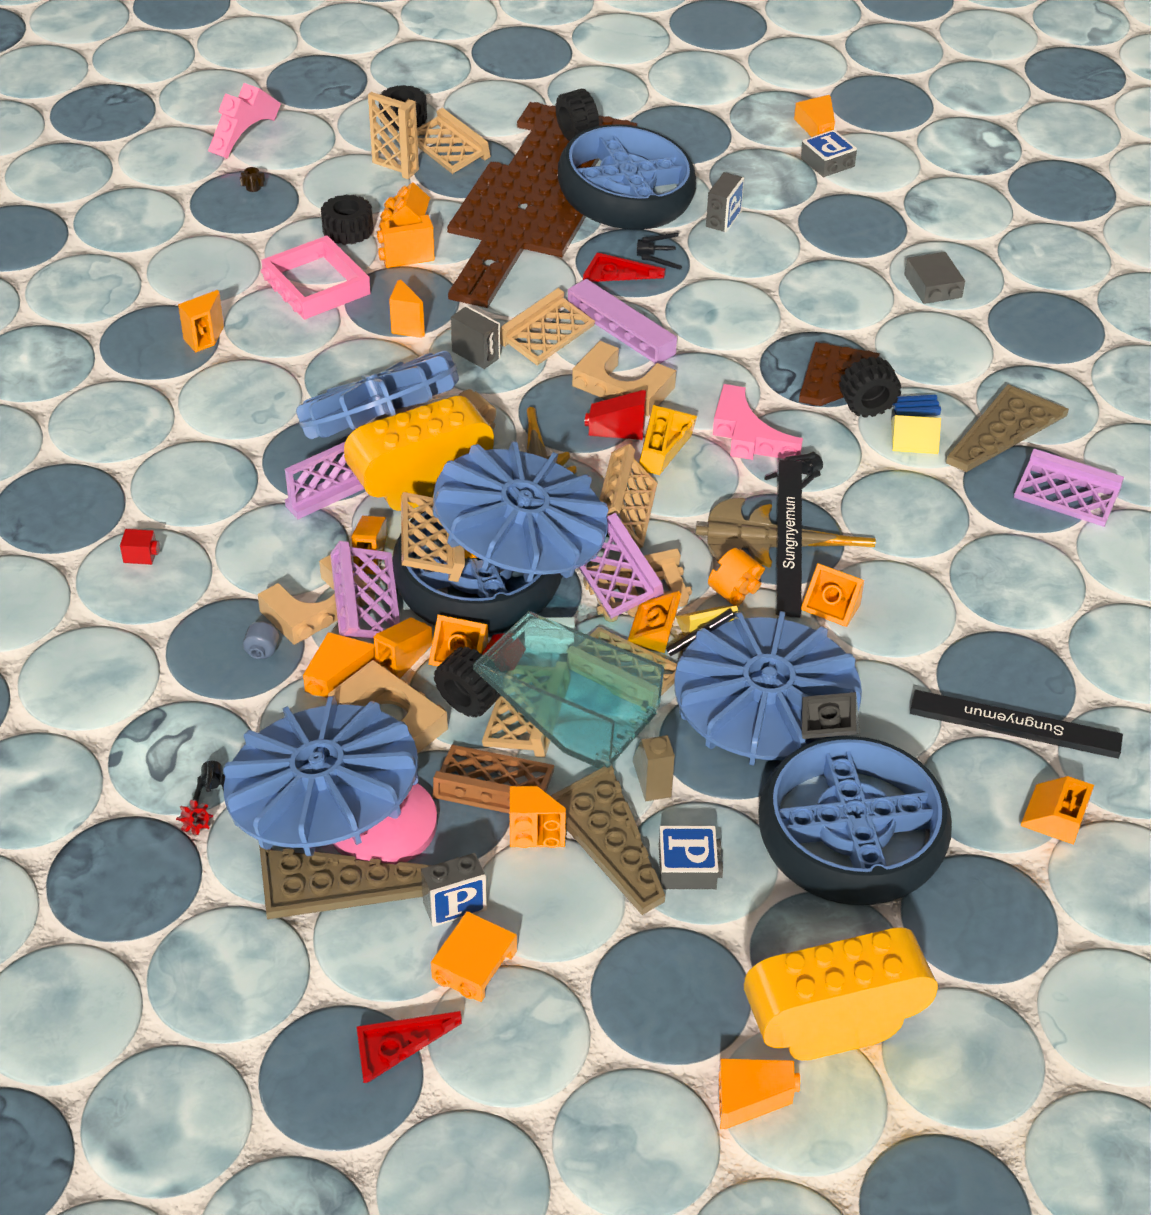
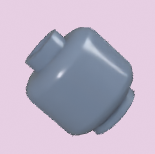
M255 622L246 631L243 648L255 659L271 657L275 652L279 633L269 622Z

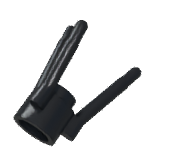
M670 233L654 237H643L642 240L637 242V256H642V260H649L672 268L682 269L681 265L650 256L654 255L655 250H676L675 246H656L655 242L652 241L678 237L679 234Z
M814 451L808 454L784 458L786 461L801 460L802 474L810 475L802 482V489L814 478L821 475L820 470L823 468V461ZM777 472L765 476L764 479L776 478Z
M207 761L202 764L201 776L197 778V787L193 796V800L197 801V803L203 786L206 787V792H210L211 789L222 785L224 792L225 775L223 774L221 763Z

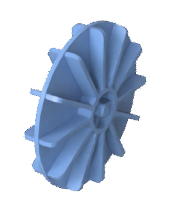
M441 351L436 354L428 353L407 363L398 362L378 374L362 375V380L332 387L327 390V393L305 400L303 404L297 407L296 414L300 427H302L305 436L309 439L319 436L326 438L349 427L355 430L377 416L387 414L392 417L396 415L395 409L432 400V396L453 389L459 381L457 366L453 362L451 354L447 351Z
M512 441L509 450H484L479 444L471 446L469 454L461 456L454 461H447L435 484L433 493L434 506L432 510L434 517L439 519L443 528L449 534L447 543L451 547L460 545L468 552L484 560L482 569L488 571L493 564L507 570L523 573L525 582H532L534 574L560 573L564 578H569L573 576L576 568L595 559L607 535L608 506L606 503L601 502L590 488L592 478L588 474L578 477L570 470L557 464V453L553 452L549 459L519 451L518 443Z
M780 611L779 619L762 617L744 619L742 613L737 612L734 613V621L726 622L711 632L701 628L697 631L696 639L686 648L678 660L674 690L681 718L687 720L706 739V747L713 749L718 746L729 752L750 757L749 765L755 766L756 759L784 760L792 752L809 743L831 738H802L803 697L856 692L858 712L861 705V681L855 667L854 656L850 653L846 654L840 646L828 638V629L824 626L815 630L808 626L785 620V612Z
M328 696L326 706L311 708L294 714L286 706L282 708L284 718L274 722L259 733L248 730L244 734L246 744L240 749L233 761L227 762L223 769L225 774L224 800L234 824L249 836L257 839L260 847L269 850L273 845L304 848L306 856H313L315 847L337 843L352 838L356 845L361 844V833L374 827L388 816L397 819L401 815L399 805L406 798L412 786L418 783L419 779L417 748L407 725L403 721H398L389 714L382 712L377 702L370 701L365 707L359 705H337L335 696Z

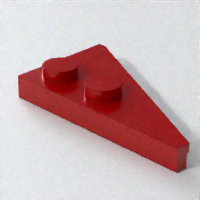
M597 252L584 272L583 280L588 279L591 282L660 279L665 276V268Z
M461 1011L356 1026L363 1083L370 1082L461 1025Z

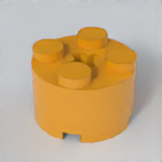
M733 548L718 561L721 564L720 568L717 571L713 569L708 579V585L729 603L738 607L742 604L748 593L754 594L761 586L759 579L765 568L740 548Z

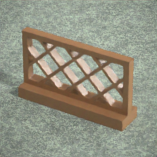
M451 745L440 771H436L433 777V798L510 814V786L502 783L509 782L511 786H538L546 792L554 772V765ZM454 756H463L467 759L457 762L454 759ZM488 761L493 764L483 768L480 763ZM472 765L476 768L475 771L466 773L463 769ZM513 766L519 770L509 773L506 768ZM498 770L502 774V776L492 778L489 775ZM457 771L459 775H455V774H451V773ZM538 771L545 773V775L535 778L531 773ZM481 776H482L485 780H480V779H475V778H478V777H481ZM522 776L528 779V781L520 784L515 780Z

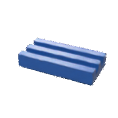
M937 395L900 396L897 403L892 404L897 416H931L941 414V406H939Z

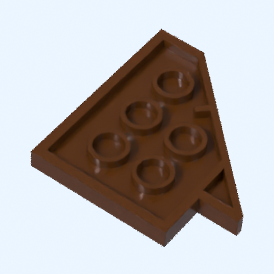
M815 342L799 396V402L823 406L844 398L840 391L839 383L841 382V376L846 374L845 370L852 367L851 364L854 362H859L860 359H868L873 356L876 359L880 356V353Z

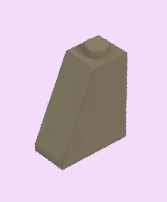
M668 735L641 739L633 756V764L645 802L672 797L675 755Z

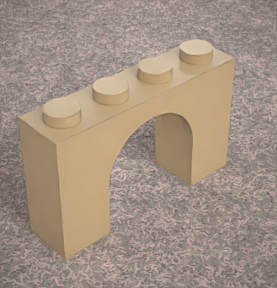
M599 341L573 368L572 386L606 400L646 390L645 416L649 417L653 405L659 406L675 388L676 370L656 363L641 379L635 381L616 380L610 377L609 374L618 366L619 348Z
M331 555L319 561L321 579L334 590ZM358 575L354 577V582L361 589L367 585ZM277 583L258 594L260 612L293 645L338 621L335 593L325 601L305 603L292 597ZM369 587L365 592L375 600V591ZM360 596L356 599L360 607L368 605Z
M374 660L328 694V696H335L337 705H359L365 707L370 701H374L379 704H393L403 708L407 715L401 721L407 725L418 753L448 730L447 712L442 706L430 701L422 692L416 691L404 679H399L388 668L379 665Z

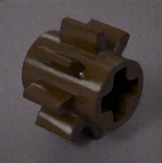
M248 167L244 172H241L240 184L241 186H246L247 191L257 192L261 187H264V173H259L258 168Z

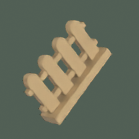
M678 548L644 555L659 580L665 579L669 591L664 592V595L679 591L681 593L679 606H686L692 590L690 586L685 587L681 575H683L684 570L682 567H679L681 555ZM605 564L602 573L614 575L617 567ZM599 565L587 567L586 569L597 572ZM621 568L619 577L631 579L633 571ZM584 577L583 584L585 589L589 590L590 595L595 594ZM599 579L597 586L598 588L609 590L612 581ZM616 582L614 590L619 589V592L626 593L628 584ZM633 586L630 595L638 596L636 588ZM611 597L609 605L614 609L621 605L623 601L615 602L614 597ZM597 598L599 606L596 608L597 614H603L604 619L608 622L616 621L618 616L610 619ZM638 606L628 610L627 613L635 617Z

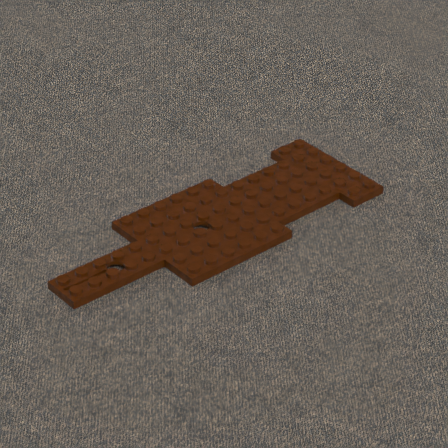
M529 102L517 120V128L531 130L509 165L499 162H490L448 224V233L481 240L449 290V300L488 308L524 249L563 257L584 222L586 216L572 207L563 195L559 185L558 162L564 148L570 141L564 137L560 130L554 105L549 106L539 102ZM599 116V126H637V123L629 120ZM599 158L584 162L576 167V169L595 167ZM527 204V207L523 210L519 208V205ZM486 260L496 261L494 263H491L490 266H486L483 264V262Z

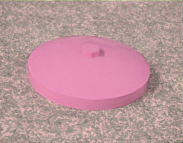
M417 783L412 786L406 798L399 805L401 815L397 819L388 816L374 827L361 833V844L356 845L353 839L349 838L333 843V846L341 855L356 856V860L370 861L371 858L381 859V863L395 865L399 862H408L420 855L435 836L437 829L435 803L431 795Z

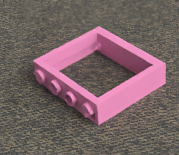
M328 236L261 260V273L264 280L268 281L273 290L277 291L283 300L292 306L294 312H297L304 320L371 294L369 276ZM324 257L347 280L341 284L304 297L282 273Z

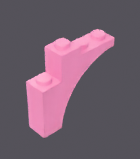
M245 83L238 98L225 94L218 111L222 116L208 151L228 159L234 144L250 125L263 119L275 121L281 103L260 88Z
M723 385L714 416L713 435L732 438L730 456L753 460L754 454L782 459L801 455L803 438L782 433L762 422L752 412L745 396L746 387Z

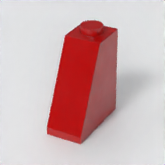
M646 390L592 403L590 413L585 414V426H589V436L643 440Z

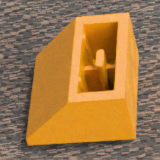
M414 182L407 187L403 186L395 197H389L384 203L385 208L380 215V223L384 222L386 228L421 223L420 216L426 214L430 197Z
M218 290L178 304L183 339L195 353L214 346L224 328L220 293Z
M1069 776L1036 784L1021 826L1074 844L1094 785Z
M510 786V847H565L566 808L538 786Z

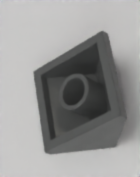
M856 692L803 697V739L860 734Z

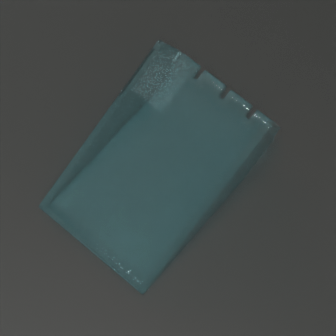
M530 611L473 664L475 672L563 753L597 768L601 765L609 768L657 714L656 709L660 707L664 673L663 665Z

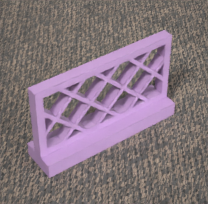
M345 442L285 469L288 492L285 506L297 520L364 489L349 466L345 465L344 454L338 462L334 461L338 454L344 452ZM324 462L318 471L313 470L317 463ZM330 465L335 466L329 476L325 474ZM341 469L346 470L344 473L338 475ZM303 471L298 480L293 479V474ZM310 474L315 475L308 485L304 483ZM321 478L326 479L324 482L318 484ZM301 487L305 489L304 491L297 494Z
M1033 449L1030 461L1016 489L1014 498L1105 527L1115 501L1120 494L1124 477ZM1034 471L1043 474V476L1034 479L1030 472ZM1056 478L1066 483L1056 486L1052 479ZM1047 481L1051 488L1041 491L1038 484ZM1030 486L1036 491L1033 494L1022 492L1024 488ZM1075 486L1088 488V491L1079 493ZM1070 488L1073 495L1064 498L1060 491ZM1055 493L1059 500L1052 502L1047 500L1045 496ZM1098 493L1107 494L1112 497L1101 500ZM1093 496L1096 503L1086 505L1083 498ZM1077 500L1081 508L1074 509L1069 507L1067 503ZM1100 508L1104 513L1103 518L1093 515L1091 510Z
M616 513L607 517V533L610 537L608 543H604L602 546L605 549L603 557L597 556L591 560L592 562L600 563L598 571L587 570V563L579 567L610 619L651 598L664 595L661 581ZM610 550L621 553L619 561L607 559ZM605 564L617 567L614 575L602 573ZM621 568L633 571L631 579L619 577ZM599 579L612 581L609 590L598 588ZM616 582L628 584L626 593L613 591ZM633 586L642 587L645 590V593L639 596L630 595ZM610 598L623 599V602L612 609L609 605Z
M339 541L330 553L339 635L349 638L374 639L377 633L384 630L380 626L384 621L390 626L400 623L391 552L349 547V542ZM351 556H358L364 564L359 568L352 561ZM373 560H384L385 569L381 570ZM366 566L377 574L373 580L363 571ZM356 575L367 584L363 589L354 582ZM381 578L388 585V590H382L375 581ZM369 587L380 596L376 601L365 592ZM359 596L369 605L365 611L357 604L356 599ZM382 599L390 606L391 611L389 613L378 605ZM372 608L382 617L378 623L367 614ZM363 618L372 629H360L359 620Z

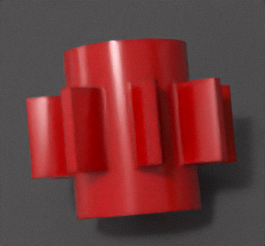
M190 800V806H180L182 812L176 820L184 824L181 830L188 832L191 829L192 834L199 835V829H209L208 822L213 815L208 814L206 811L208 804L202 803L198 806L197 801ZM193 813H196V814H195V817L197 818V821H196V822H193V821H194V818L192 817Z

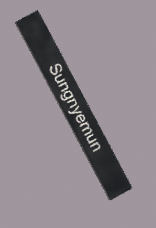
M779 460L777 465L775 615H780V611H783L785 616L800 618L802 592V462Z
M914 691L910 714L1118 759L1121 754L1123 733L925 691Z

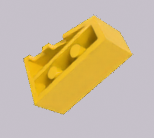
M653 405L639 464L646 472L660 475L692 436L697 416Z

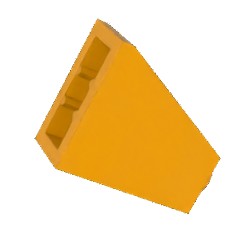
M830 95L796 102L794 120L811 137L834 130L835 119Z
M362 516L351 537L352 547L384 552L387 538L386 517ZM353 556V562L360 568L364 562L358 556ZM374 559L373 562L380 568L382 560ZM368 566L363 569L366 574L377 575Z
M410 617L377 633L374 636L376 663L385 666L393 675L401 679L432 646V627Z
M328 632L303 674L305 692L328 698V694L369 662L375 661L374 644Z
M720 1059V1129H728L791 1105L794 1092L800 1091V1073H794V1061Z

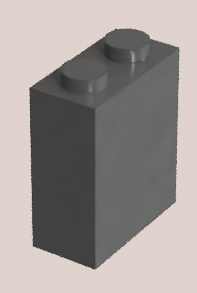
M946 252L907 258L904 275L923 304L962 298L965 279Z

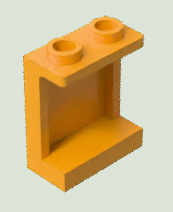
M429 215L420 216L421 223L386 228L384 222L380 223L377 239L381 243V248H378V255L380 261H384L386 268L435 261L433 225Z
M467 911L431 961L432 978L439 985L451 987L468 999L482 1002L485 998V988L506 957L512 960L516 954L517 934Z

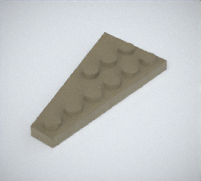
M1008 384L947 456L946 464L968 472L1068 415L1069 409Z
M612 763L551 795L553 799L566 808V830L641 915L665 902L664 891L655 869L651 866L648 858L649 854L640 839V832L629 805L625 802L620 783L616 780Z
M259 845L267 920L423 897L421 869L432 866L399 862L396 865L381 863V859L373 858L370 861L356 860V856L314 852L313 856H306L302 853H295L294 849L284 848L283 851L266 850Z

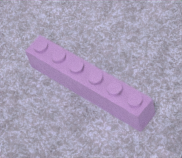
M588 279L568 289V301L595 321L594 324L655 364H660L676 354L677 337Z

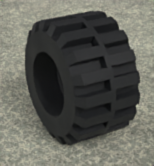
M397 85L382 91L380 95L402 102H406L408 99L416 101L417 127L425 124L427 120V101L423 91L414 86ZM379 103V109L382 110L383 106ZM390 106L398 116V107ZM386 110L382 112L389 122L393 120ZM393 122L392 126L395 130L399 131L398 125Z
M581 88L558 95L555 106L556 118L562 134L568 141H571L576 135L587 129L599 126L596 104L586 89Z
M347 194L335 196V198H330L327 202L323 203L321 219L324 236H328L337 244L347 245L362 242L363 239H368L369 235H372V206L368 200L361 196L357 197L356 195Z
M873 356L868 359H860L857 363L854 362L851 364L852 367L845 370L846 374L840 378V391L851 412H854L857 416L862 415V417L867 418L869 415L874 417L879 413L883 414L885 410L893 407V403H897L899 400L898 396L901 395L900 389L902 387L897 375L889 362L881 357L875 359Z
M469 647L457 648L434 671V682L443 699L456 711L468 717L477 718L482 716L502 696L504 691V682L498 669L485 655Z

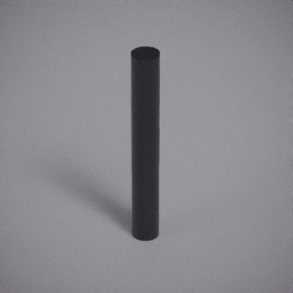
M731 608L679 639L666 648L670 656H673L689 646L696 639L697 631L701 628L711 632L735 617Z

